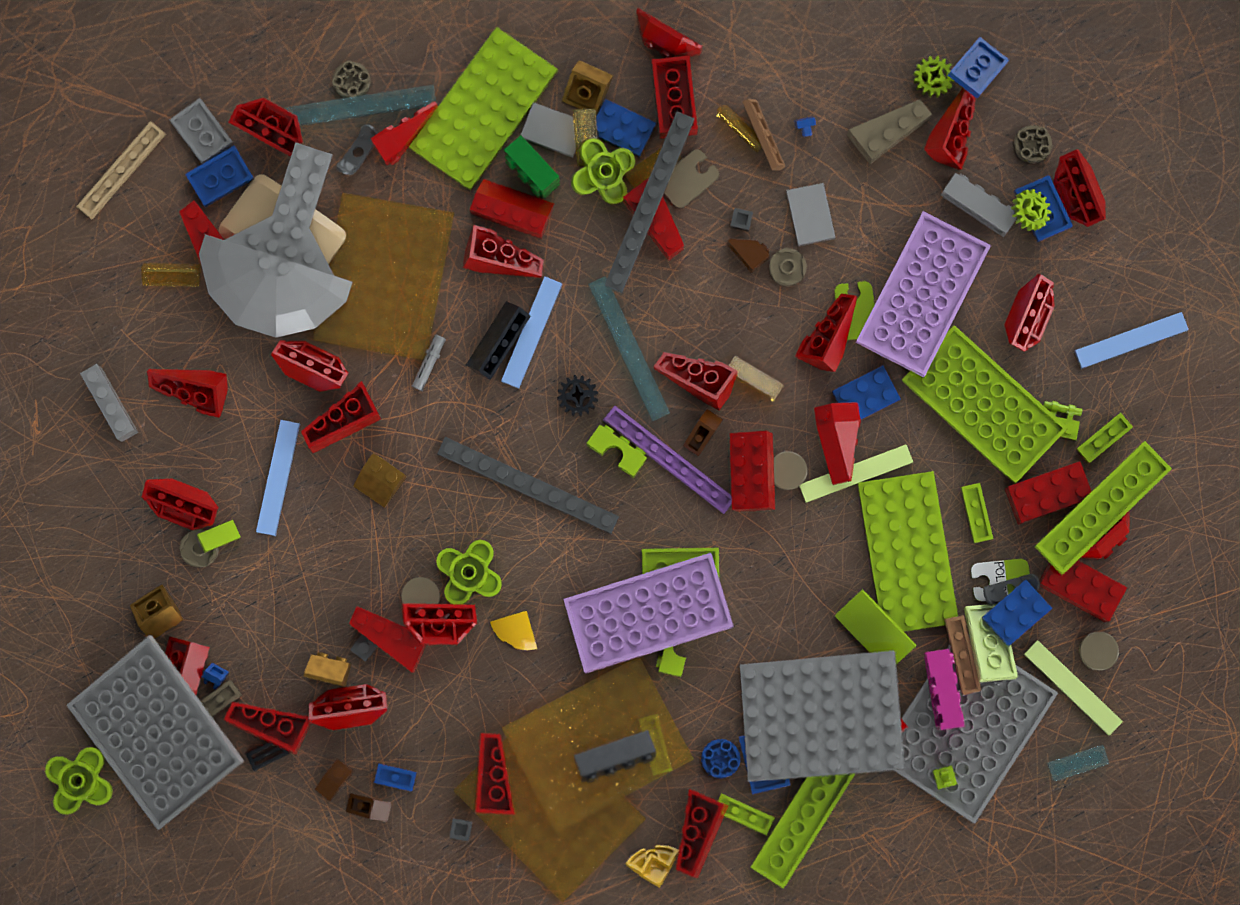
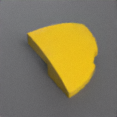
M527 611L490 622L499 639L512 645L513 648L520 650L537 649Z
M655 845V849L647 851L643 848L633 854L625 864L635 873L660 888L679 850L665 845Z

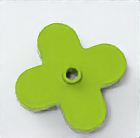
M594 138L586 140L582 143L579 150L580 157L585 166L573 174L571 179L572 188L581 195H587L598 190L603 200L609 204L622 202L623 196L627 194V188L622 177L634 168L635 157L633 153L626 148H619L610 153L600 140ZM601 169H604V175L601 173Z
M477 540L469 546L464 554L453 548H446L438 554L436 563L439 570L450 576L444 591L448 602L451 604H465L473 592H477L484 597H493L500 592L502 588L501 578L497 573L488 569L494 557V550L490 543L485 540ZM469 569L473 571V575L470 577L466 575V571Z
M94 747L83 749L74 762L66 757L58 756L50 759L46 764V776L59 787L53 800L54 807L59 813L72 814L76 812L84 800L93 805H103L111 799L113 794L111 784L99 776L105 761L99 749ZM79 777L82 778V784L77 783Z

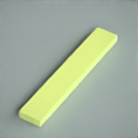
M903 445L855 463L852 481L832 485L830 474H826L802 483L799 488L805 503L911 464L913 460L907 445Z
M1038 640L1024 653L1044 675L1108 736L1123 722Z

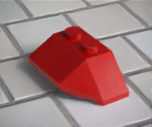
M640 8L636 10L641 38L647 48L658 50L664 58L695 56L702 52V45L664 24Z
M266 98L236 105L228 123L290 157L295 142L303 143L297 115Z
M1078 149L1061 156L1053 184L1069 218L1087 227L1105 220V199L1091 165Z
M1037 274L1018 290L1004 324L1009 343L1024 352L1041 341L1054 309V282L1041 274Z
M280 340L271 353V356L286 376L319 392L340 388L349 374L339 357L306 341L286 342L285 340Z
M172 478L148 479L145 481L142 499L148 503L149 507L158 517L191 530L201 529L214 524L219 507L208 492Z
M1130 510L1079 559H1106L1113 553L1112 548L1116 544L1118 546L1122 545L1127 540L1125 536L1130 531Z
M402 604L403 623L421 645H457L477 624L475 605Z
M368 684L327 690L309 704V721L330 730L371 725L388 711L386 692L380 691Z

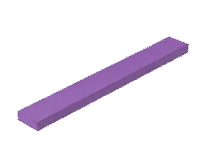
M614 405L603 419L606 424L633 445L642 449L646 455L721 513L725 514L732 505L731 495L617 406Z

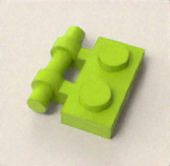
M1044 401L1043 406L1050 410L1055 417L1057 411L1067 413L1066 419L1056 417L1068 428L1060 438L1076 441L1080 421L1073 420V415L1081 416L1082 409L1076 408L1075 405L1069 404V406L1058 404L1056 401Z

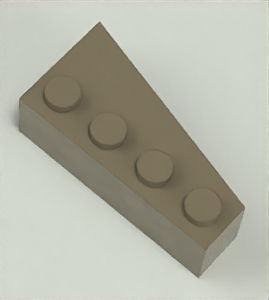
M918 100L849 129L847 136L867 162L871 164L926 123L932 114L923 102Z

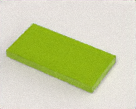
M719 548L642 549V574L711 553L719 577Z
M863 589L835 615L870 653L895 651L896 664L917 646Z

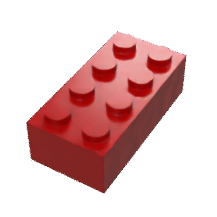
M690 56L652 59L651 66L660 139L666 138L676 112L695 118L688 136L697 135L698 126Z
M769 431L730 433L732 510L738 512L775 510L773 433Z
M1080 461L1005 488L1018 525L1076 505L1092 492Z
M1079 560L1063 575L1048 563L1039 580L1041 588L1103 622L1111 620L1128 588Z

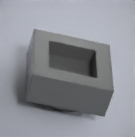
M735 208L730 228L749 232L753 212Z
M362 634L350 650L366 662L378 646Z
M453 818L449 838L469 841L472 821Z

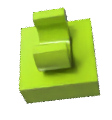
M952 765L932 770L937 790L957 785Z

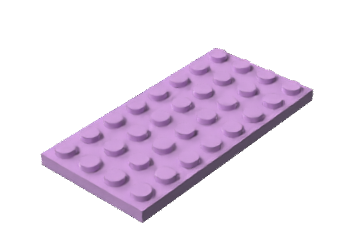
M923 211L856 343L925 377L991 245Z
M711 553L564 599L585 673L734 627Z

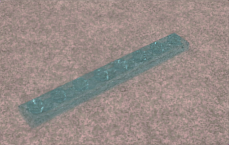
M434 85L291 106L284 109L297 115L299 126L425 107L434 101L436 102Z
M605 276L588 285L653 422L670 414L612 289L605 287L607 280Z

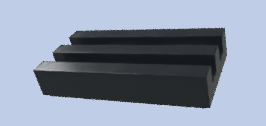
M268 742L246 753V756L253 771H256L289 755V752L276 747L252 759L251 755L273 745ZM281 749L283 750V753L257 766L255 765V762Z

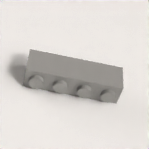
M955 173L941 196L1004 237L1017 219V217H1012L1015 211L1011 209V206H1005L1000 203L1001 200L998 197L985 193L984 188L970 183L965 175Z
M95 364L81 372L83 380L116 438L123 442L137 434L138 431L102 367Z

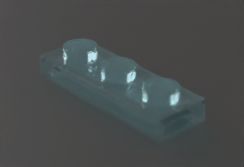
M1103 745L1047 762L1053 782L1110 764Z

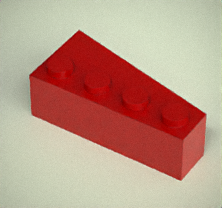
M648 179L623 196V203L633 215ZM662 197L647 234L669 261L684 250V243Z
M195 200L179 211L200 261L199 252L205 234L222 240L224 238Z
M361 381L352 391L347 392L339 402L329 407L327 412L304 428L301 433L311 452L315 453L381 420V417L365 385Z
M357 606L349 624L414 673L426 645H421L407 627Z
M232 702L224 718L226 723L295 755L311 726L309 716Z
M479 733L475 813L515 815L501 734Z
M689 789L676 870L693 878H698L729 805Z

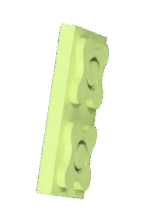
M997 604L966 606L964 608L979 682L1009 680L1018 677L1011 645L1008 647L982 619Z

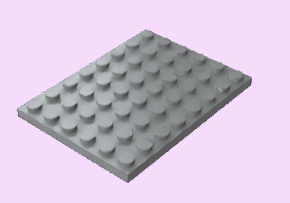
M949 644L946 649H949L950 653H952ZM952 664L953 671L956 672L955 665ZM1017 665L1018 677L1016 679L980 682L982 690L980 692L962 695L959 682L956 684L961 698L960 706L964 716V727L936 730L928 678L901 718L908 726L902 733L905 769L894 771L974 824L1058 694V692ZM952 765L957 785L937 790L932 770Z
M152 636L144 639L67 704V707L157 830L164 827L244 762Z
M895 651L740 665L749 782L905 769Z

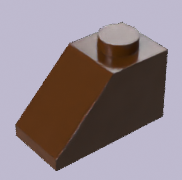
M732 238L727 242L728 247L751 273L769 259L770 255L768 253L770 251L764 243L760 244L755 240Z
M707 409L698 420L683 446L699 456L723 419Z
M337 759L323 776L315 790L328 801H331L355 771L341 759Z
M350 793L346 812L368 819L388 822L392 803Z

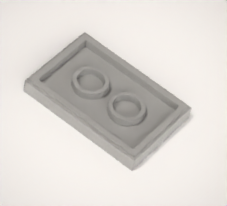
M201 98L170 119L171 123L202 164L234 144Z
M533 103L521 135L528 142L574 157L586 121Z
M824 183L786 190L798 246L836 238Z

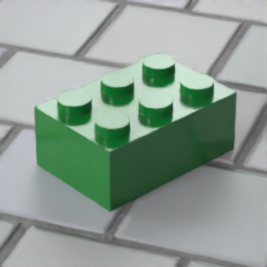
M522 135L504 149L506 165L511 170L515 169L517 171L519 179L524 184L528 183L530 185L531 192L537 198L540 196L544 200L560 186L559 175Z

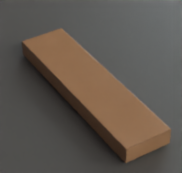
M747 99L743 101L771 169L781 170L785 168L783 159L757 100Z
M964 615L944 619L951 652L954 656V665L961 694L967 695L982 691Z

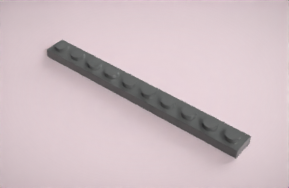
M676 112L605 282V287L623 293L695 118Z
M447 437L444 438L437 455L609 534H612L619 519L618 515Z

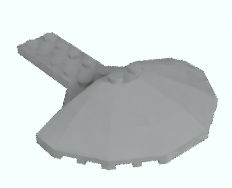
M295 142L273 215L225 240L205 234L199 257L208 293L235 325L278 338L317 328L347 302L353 282L334 276L310 230L312 218L333 156L332 154Z

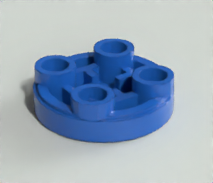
M713 740L702 751V766L709 775L715 778L729 777L739 767L740 753L737 747L728 740Z

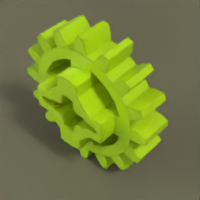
M929 56L928 61L922 59V65L918 64L916 66L918 71H915L913 74L917 77L914 79V83H919L916 89L922 88L923 95L928 92L929 97H932L933 94L939 97L940 92L945 95L947 89H951V83L954 80L948 74L951 71L949 69L952 65L951 63L946 65L945 58L939 61V56L935 60ZM938 71L937 77L930 82L931 77Z
M1027 189L1017 194V198L1012 201L1015 206L1011 207L1015 211L1012 217H1017L1015 223H1021V228L1027 227L1028 231L1033 229L1036 231L1046 226V222L1050 220L1047 215L1051 213L1050 210H1047L1050 203H1045L1047 197L1042 198L1041 192L1035 194V189L1030 191Z

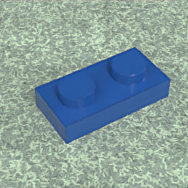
M378 764L374 783L413 791L417 772Z

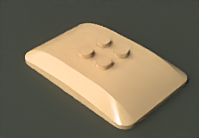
M264 174L257 175L220 224L219 233L221 236L227 239L272 216L281 185ZM315 209L310 230L329 264L345 242L346 233L340 226Z

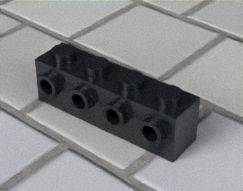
M506 301L466 363V366L478 375L491 380L531 315L519 306Z
M646 730L574 755V763L581 782L587 781V783L596 781L598 777L604 775L612 776L618 770H629L638 763L646 764L656 758V749L649 731Z

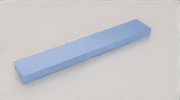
M544 276L529 313L531 317L520 334L501 382L518 389L520 388L562 283Z
M1182 312L1077 349L1074 353L1082 369L1189 329Z
M280 420L256 529L257 533L276 536L300 428L299 423Z

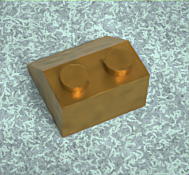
M579 60L572 69L562 101L596 116L607 94L613 75Z
M373 453L363 466L353 487L385 508L407 476Z
M163 584L130 605L139 628L147 637L152 636L155 639L183 621L178 607Z
M317 652V655L311 654L303 677L346 687L351 664L347 663L346 658L336 656V659L333 660L328 658V654Z

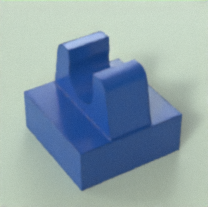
M811 116L794 120L795 128H801L802 134L805 137L812 135L811 126L816 125L815 117Z
M211 663L203 673V683L207 684L210 681L214 683L213 689H217L227 678L229 672Z

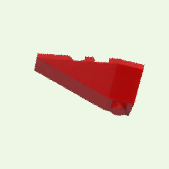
M473 225L464 254L463 268L481 273L542 277L543 259L526 249L518 248L512 244L511 240H505L496 235L497 232L492 229Z
M841 293L827 310L828 315L822 322L818 321L816 323L814 332L803 339L795 357L820 370L836 372L844 355L857 296Z
M147 370L150 388L168 397L174 396L180 399L184 405H192L201 414L218 418L221 416L228 392L227 374L211 370Z

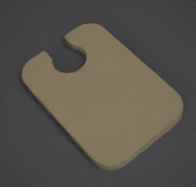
M700 150L692 151L677 163L668 182L664 195L676 208L685 207L719 177V171L714 165L710 166L704 174L696 171L697 163L703 162L707 158Z

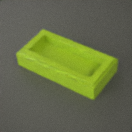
M233 520L197 534L204 553L241 537Z

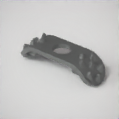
M369 124L361 127L357 139L342 161L336 165V169L346 175H352L357 172L374 147L370 139L377 134L374 127ZM356 148L363 149L364 153L361 157L353 155Z
M1028 574L985 586L983 589L985 600L989 605L997 604L1007 596L1004 591L1007 584H1012L1016 588L1025 580L1038 591L1040 588L1039 579L1034 574Z

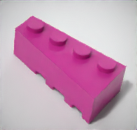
M949 649L923 653L936 730L964 727V716L960 706L961 698L956 686L958 683L957 674L953 671L952 666L954 664L953 653H950Z

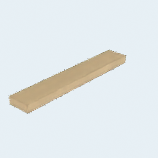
M150 121L76 207L90 219H93L166 135L165 132Z

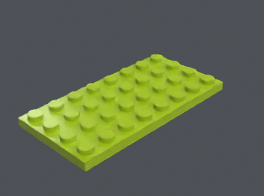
M496 27L410 144L409 149L471 191L531 109L532 104L536 102L558 72V69Z
M955 325L947 332L925 377L910 371L902 379L904 384L1014 484L1025 475L1068 429Z
M934 471L857 483L877 605L903 632L945 626L944 619L957 617L958 612Z

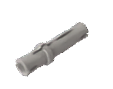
M435 334L429 349L425 352L426 356L412 384L413 388L423 391L436 360L440 358L439 353L446 341L445 338Z

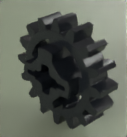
M574 375V380H570L567 377V384L561 383L563 389H558L557 391L561 394V396L557 397L558 401H562L560 408L566 407L565 413L572 411L573 417L575 413L582 417V412L584 411L586 414H589V408L595 409L593 402H598V399L594 398V396L598 395V391H593L596 385H590V378L584 381L583 375L580 379H577V376ZM580 384L585 385L589 390L582 389ZM573 385V389L566 393V390ZM576 388H578L579 394L583 395L580 396V404H578L576 397H572L576 394ZM590 398L589 403L583 407L584 401ZM567 401L574 403L576 408L571 407Z

